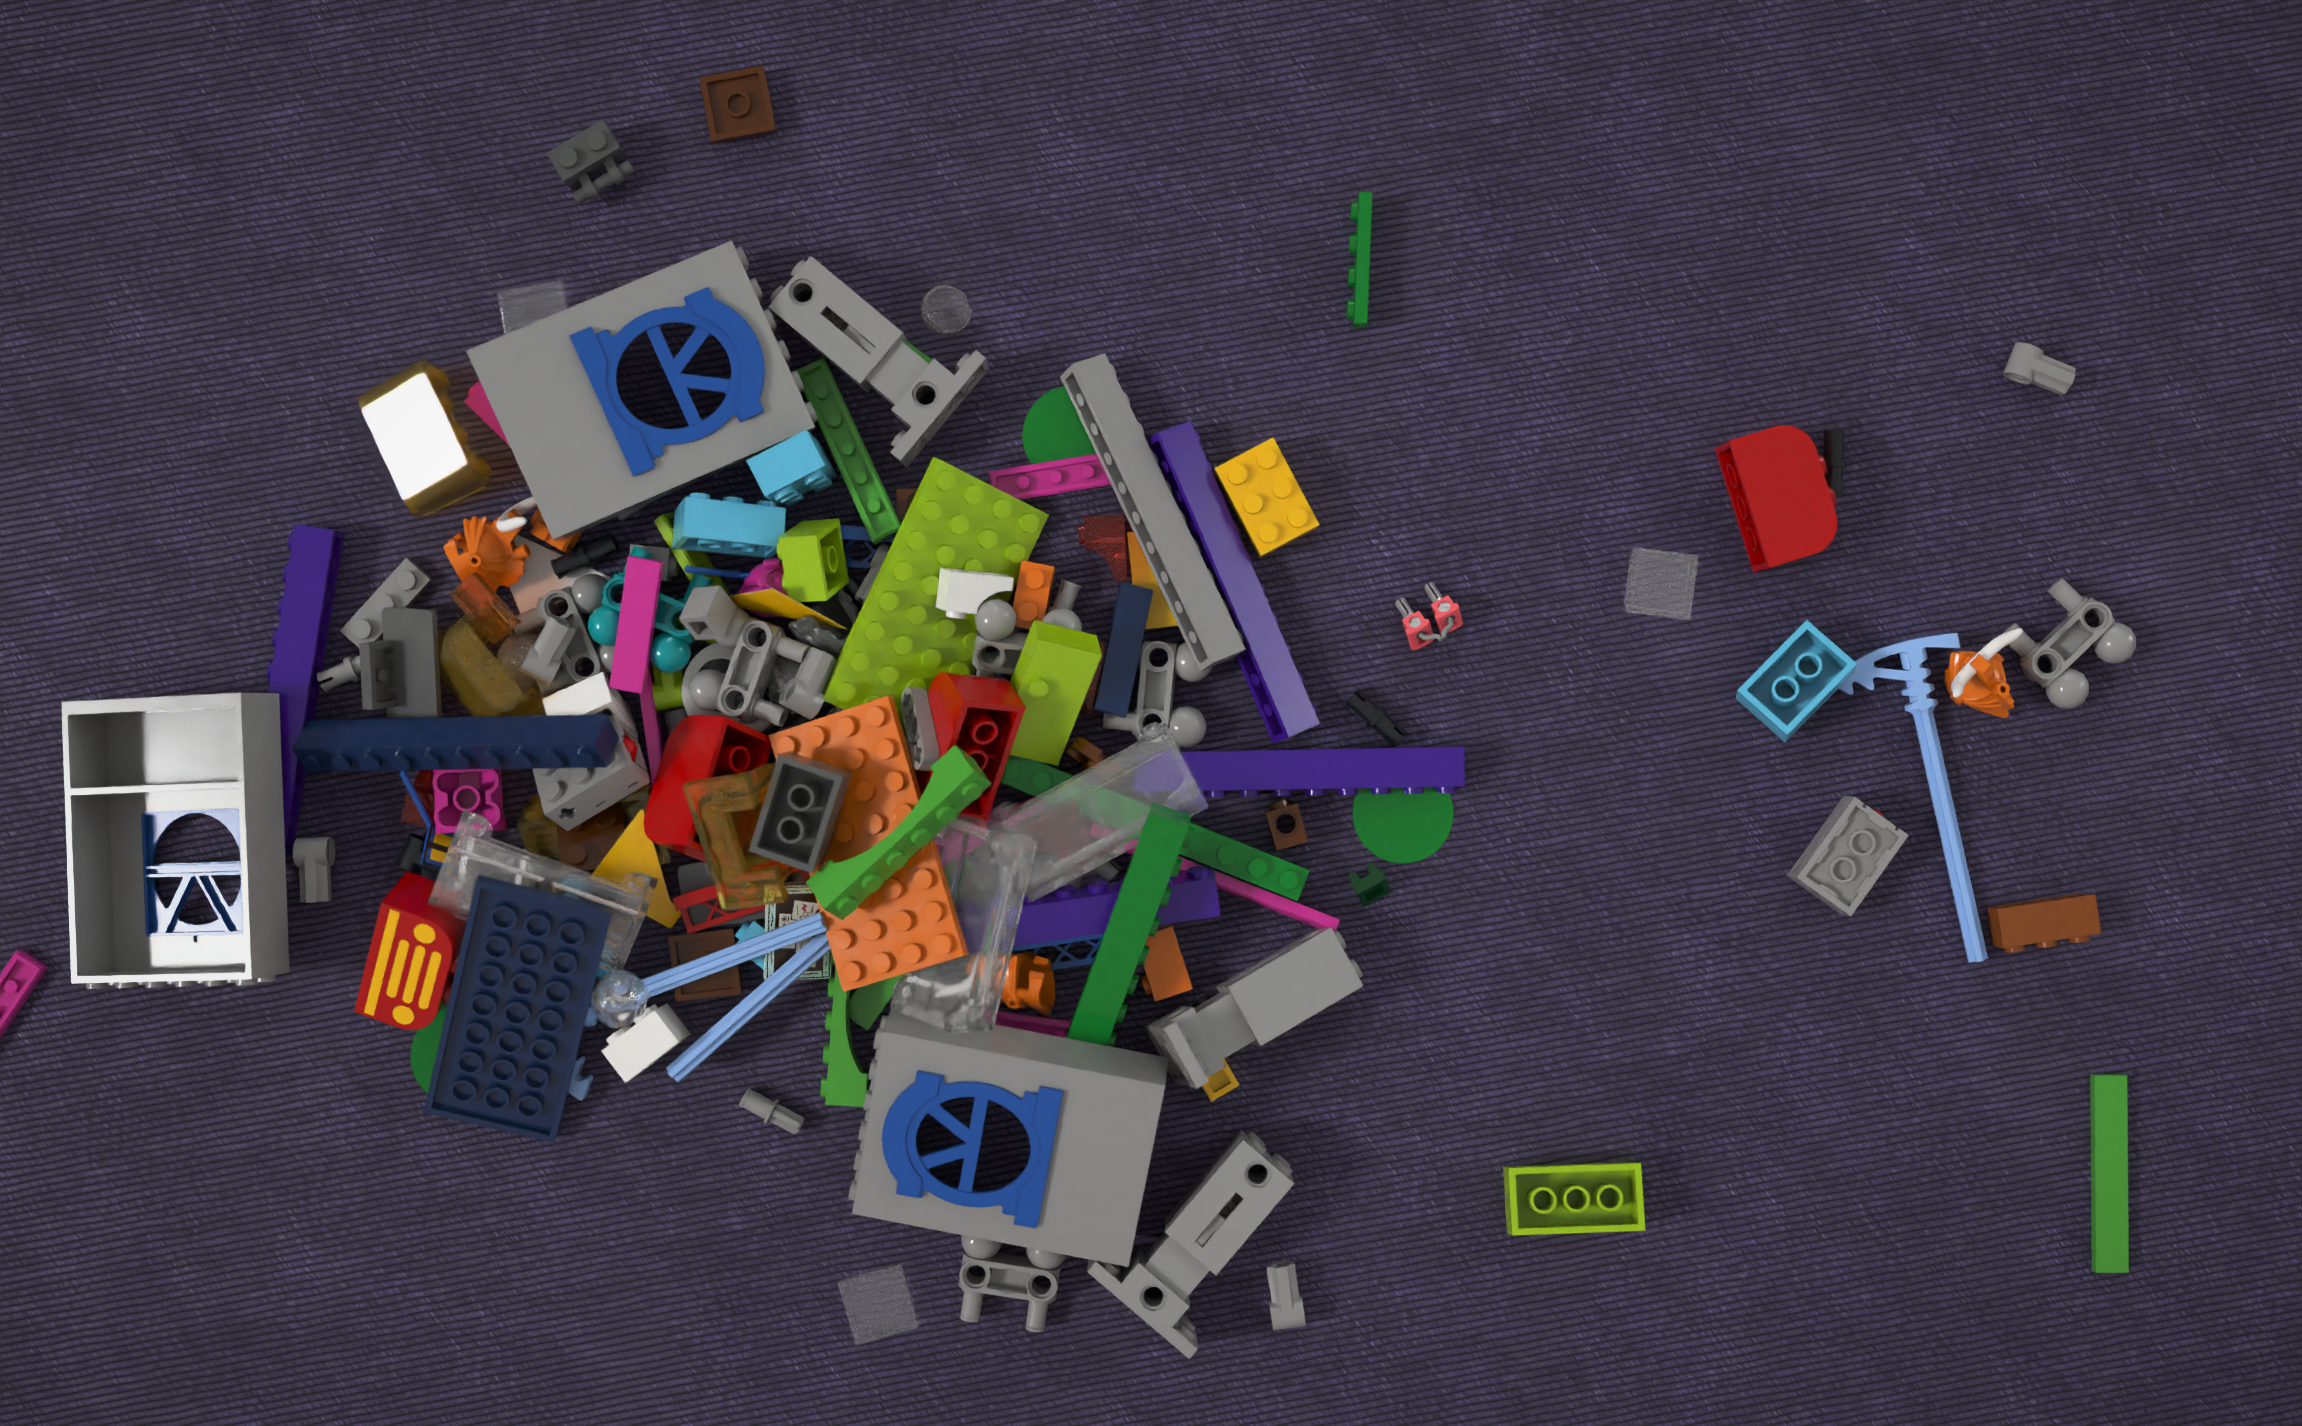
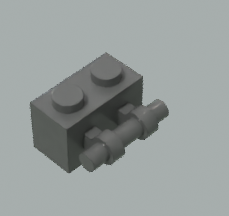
M603 119L546 153L563 182L571 190L582 185V188L572 193L579 205L588 199H591V201L600 197L601 191L613 184L620 185L626 181V176L635 172L629 160L617 166V163L628 156L612 129ZM605 170L608 171L607 173L603 174L593 181L591 180L592 178L604 172Z

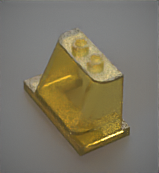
M474 610L467 612L438 636L440 677L472 717L547 716L542 701L544 697L538 689L532 686L523 693L486 647L485 643L493 638L494 635Z
M776 763L761 765L749 772L688 781L683 786L723 911L782 903L789 897L784 881L793 872L795 867L749 852Z

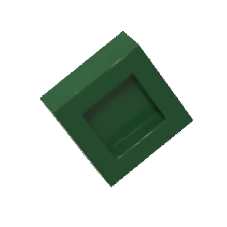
M1372 862L1365 864L1369 875L1364 878H1359L1355 871L1348 874L1354 892L1363 908L1392 892L1383 872Z

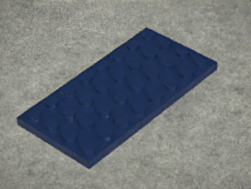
M478 875L424 1113L555 1143L614 908Z

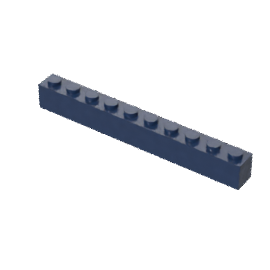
M608 714L308 720L292 750L306 772L606 768L618 743L619 736Z

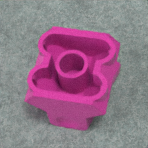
M501 769L433 770L432 784L434 788L436 834L508 830L507 820L503 811Z

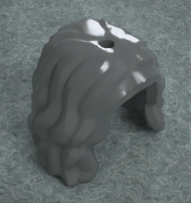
M844 587L827 601H817L810 609L848 630L818 624L817 619L810 615L803 616L788 624L792 635L797 641L832 655L836 660L859 614L858 607L853 603L852 597L844 591Z

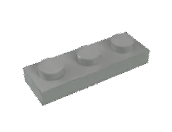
M405 558L340 631L358 648L360 643L380 641L383 637L382 610L386 607L410 608L434 580L411 559Z

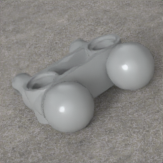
M598 574L582 575L575 580L571 587L568 586L561 590L550 591L544 597L538 599L537 607L510 618L516 634L520 636L545 625L551 614L556 616L553 610L556 601L565 599L568 603V610L559 617L569 621L577 627V630L562 655L563 667L558 669L552 682L546 685L537 680V684L544 696L577 684L601 672H604L607 677L611 674L615 646L597 645L589 634L588 622L584 615H591L595 609L603 605L601 604L603 590L608 581ZM585 659H591L594 663V671L591 675L584 677L579 670L580 664Z
M2060 578L2047 592L2068 611L2066 613L2067 617L2041 642L2035 643L2023 631L2015 641L2008 645L2021 656L2019 665L2023 668L2025 676L2046 689V695L2050 702L2059 708L2072 709L2083 704L2087 698L2089 682L2083 673L2068 667L2092 644L2093 650L2100 659L2113 664L2122 663L2134 653L2136 649V636L2131 628L2122 623L2115 622L2107 605L2095 601L2091 596L2083 598L2064 578ZM2086 612H2091L2096 617L2095 627H2090L2085 622ZM2016 623L2012 624L2003 633L2020 627ZM2039 657H2044L2049 662L2050 667L2047 673H2043L2038 668L2037 662Z
M989 599L979 606L978 613L974 616L977 633L974 639L972 664L977 669L976 676L996 678V673L1013 675L1028 633L1013 631L1017 618L1014 609L1008 602L1001 599ZM1066 608L1053 609L1045 615L1042 621L1082 631V623L1079 617L1073 611ZM988 646L996 647L998 650L993 653L985 652L983 649Z
M737 607L724 638L715 639L724 647L735 648L726 675L716 669L701 670L689 682L688 693L692 702L702 710L712 711L717 709L728 716H733L747 722L758 718L782 727L788 718L789 709L763 699L778 655L802 663L808 648L811 646L786 637L783 628L754 617L750 618L746 611ZM764 630L767 636L766 642L759 647L757 635L760 631ZM741 692L744 696V704L741 708L737 709L734 700L736 695Z
M1145 640L1141 646L1137 665L1140 669L1137 709H1134V712L1128 711L1125 718L1104 713L1103 728L1132 731V735H1135L1137 739L1170 740L1175 745L1183 748L1193 747L1200 743L1205 736L1207 730L1206 720L1198 709L1191 706H1180L1172 711L1175 679L1177 675L1182 680L1197 682L1206 678L1212 667L1200 672L1186 642L1178 645V643ZM1158 649H1163L1168 654V661L1162 667H1155L1151 662L1152 654ZM1151 714H1157L1162 720L1160 730L1155 733H1150L1145 727V720Z
M961 1235V1244L965 1251L963 1252L958 1283L959 1287L964 1291L960 1319L966 1322L979 1321L983 1294L1029 1301L1025 1329L1031 1332H1044L1048 1305L1056 1300L1061 1270L1060 1265L1065 1261L1067 1255L1027 1247L1026 1253L1028 1257L997 1253L1002 1246L1001 1242ZM973 1265H978L986 1273L982 1276H974L970 1273L969 1268ZM1043 1275L1049 1278L1051 1283L1047 1286H1039L1033 1279Z

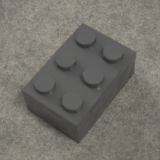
M791 751L779 754L749 852L810 873L818 871L824 864L852 772Z

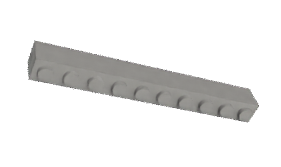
M1105 353L1073 363L1060 378L1199 671L1201 672L1234 658L1246 650L1242 635L1235 627L1229 615L1227 603L1221 598L1217 590L1214 576L1207 569L1200 554V547L1197 541L1193 539L1187 527L1185 515L1179 510L1172 495V488L1165 480L1158 466L1157 456L1151 451L1144 436V429L1137 421L1130 407V400L1127 394L1123 392L1116 378L1114 366L1109 363Z

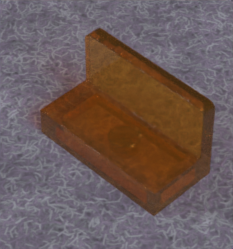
M478 572L472 573L449 594L493 645L511 636V631L521 623Z

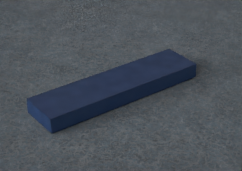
M1125 582L1119 584L1092 709L1094 711L1121 718L1127 717L1153 594L1151 589Z

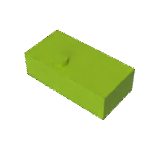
M1033 620L1010 680L1014 690L1026 706L1010 755L1058 766L1102 657L1097 635Z
M1615 1162L1503 1167L1507 1234L1517 1236L1645 1231L1641 1163Z

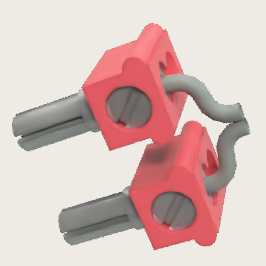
M1430 582L1429 586L1426 584L1424 590L1433 602L1431 607L1441 635L1433 634L1429 619H1424L1420 611L1414 613L1405 598H1400L1401 603L1399 600L1395 602L1396 607L1404 618L1402 622L1412 650H1418L1433 642L1434 639H1438L1441 642L1447 638L1446 634L1463 625L1459 605L1453 603L1449 595L1442 597L1433 582Z

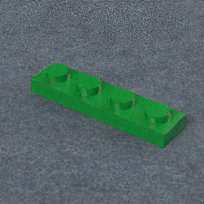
M1359 192L1357 201H1351L1350 221L1356 222L1355 234H1350L1349 254H1354V267H1348L1347 286L1353 287V300L1347 299L1346 319H1352L1351 329H1365L1368 320L1373 192Z

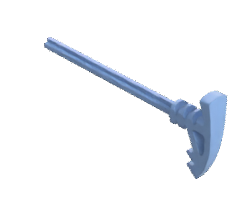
M1948 633L1901 641L1875 649L1855 660L1857 663L1855 672L1843 683L1839 690L1847 695H1853V682L1866 690H1874L1873 679L1875 677L1906 682V687L1901 690V695L1909 696L1910 702L1906 703L1904 708L1914 718L1968 962L1971 963L1988 959L1933 715V710L1938 705V701L1929 697V693L1935 688L1934 684L1926 683L1925 679L1931 674V670L1923 668L1922 665L1928 659L1926 648L1959 649L1961 647L1958 633ZM1899 653L1903 670L1877 668L1874 666V662Z
M826 932L817 934L666 1067L669 1076L679 1083L830 950Z
M822 912L591 998L585 1026L591 1027L596 1025L598 1017L825 932L828 929ZM585 1056L576 1058L568 1093L580 1101L587 1096L593 1080L592 1075L580 1076L586 1059Z

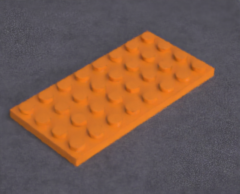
M892 695L769 735L776 761L779 754L791 751L852 772L823 865L830 859L837 863L848 860L878 844L902 823L922 796ZM934 837L927 845L915 853L902 868L892 874L877 891L868 896L853 913L843 920L824 910L816 898L819 911L822 912L828 929L825 932L843 992L969 955ZM808 872V873H809V876L811 877V876H813L816 872H814V873Z

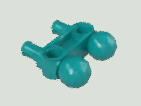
M634 546L630 556L651 559L653 554ZM627 563L623 572L614 573L612 579L606 583L601 601L603 605L595 609L589 616V634L595 642L603 646H615L621 608V603L619 604L616 601V593L620 588L624 587ZM694 573L684 598L679 599V601L659 593L654 628L663 632L652 640L650 661L659 671L665 673L678 672L689 662L691 655L689 643L692 644L694 637L688 629L678 630L676 620L681 615L692 589L709 587L713 580Z

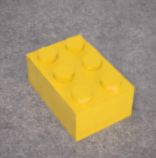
M1274 438L1257 445L1214 469V474L1259 559L1317 529L1320 525Z

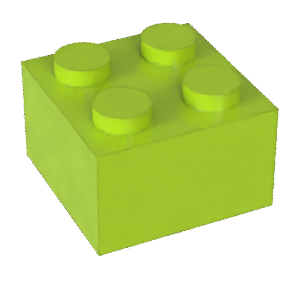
M839 519L801 521L778 537L777 555L782 560L784 570L782 586L784 591L787 592L788 597L797 602L827 601L849 583Z

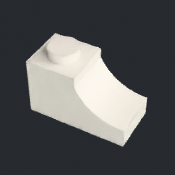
M940 568L935 607L946 611V617L965 619L966 613L977 614L978 607L989 596L1002 591H1012L1014 578L998 573Z

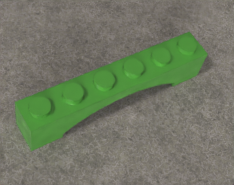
M954 745L930 767L933 774L923 795L897 828L878 844L853 858L838 863L830 859L806 881L824 910L841 920L853 913L868 896L877 891L892 874L902 868L915 853L927 845L963 809L980 797L982 792L991 785V782L973 757Z
M831 952V953H830V963H831V964H835V963H834L833 956H832V952ZM835 966V978L830 977L828 982V997H833L832 1011L827 1010L825 1029L831 1031L830 1044H824L823 1064H828L827 1077H822L820 1095L821 1097H826L825 1105L863 1107L866 1092L870 1089L869 1072H864L852 1042L849 1020L851 990L843 992Z

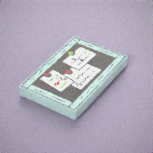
M807 882L766 883L765 933L820 912L816 897ZM816 935L764 954V980L769 978ZM831 949L796 980L830 978Z

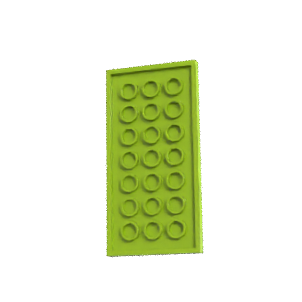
M933 457L822 691L824 693V701L846 710L892 695L904 736L907 738L901 712V697L903 690L907 686L925 688L928 695L931 683L937 674L947 672L974 675L976 671L975 666L972 664L974 639L977 633L974 619L975 614L966 613L965 619L946 617V611L935 607L940 568L998 573L1013 577L1012 591L995 593L986 598L981 604L989 599H1001L1008 602L1018 582L1022 560L1028 561L1049 515Z

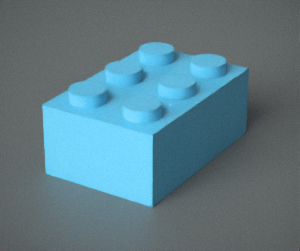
M807 429L746 460L764 496L776 502L778 506L785 504L786 508L804 500L802 495L813 489L815 493L827 489L833 485L831 480L838 477L821 443Z
M691 493L690 497H685L674 511L672 549L770 559L777 553L778 537L783 535L785 531L786 508L776 507L777 503L773 501H757L756 504L743 503L744 500L738 497H724L723 501L710 499L708 494Z
M1806 620L1737 690L1736 699L1783 742H1786L1855 672L1857 663Z

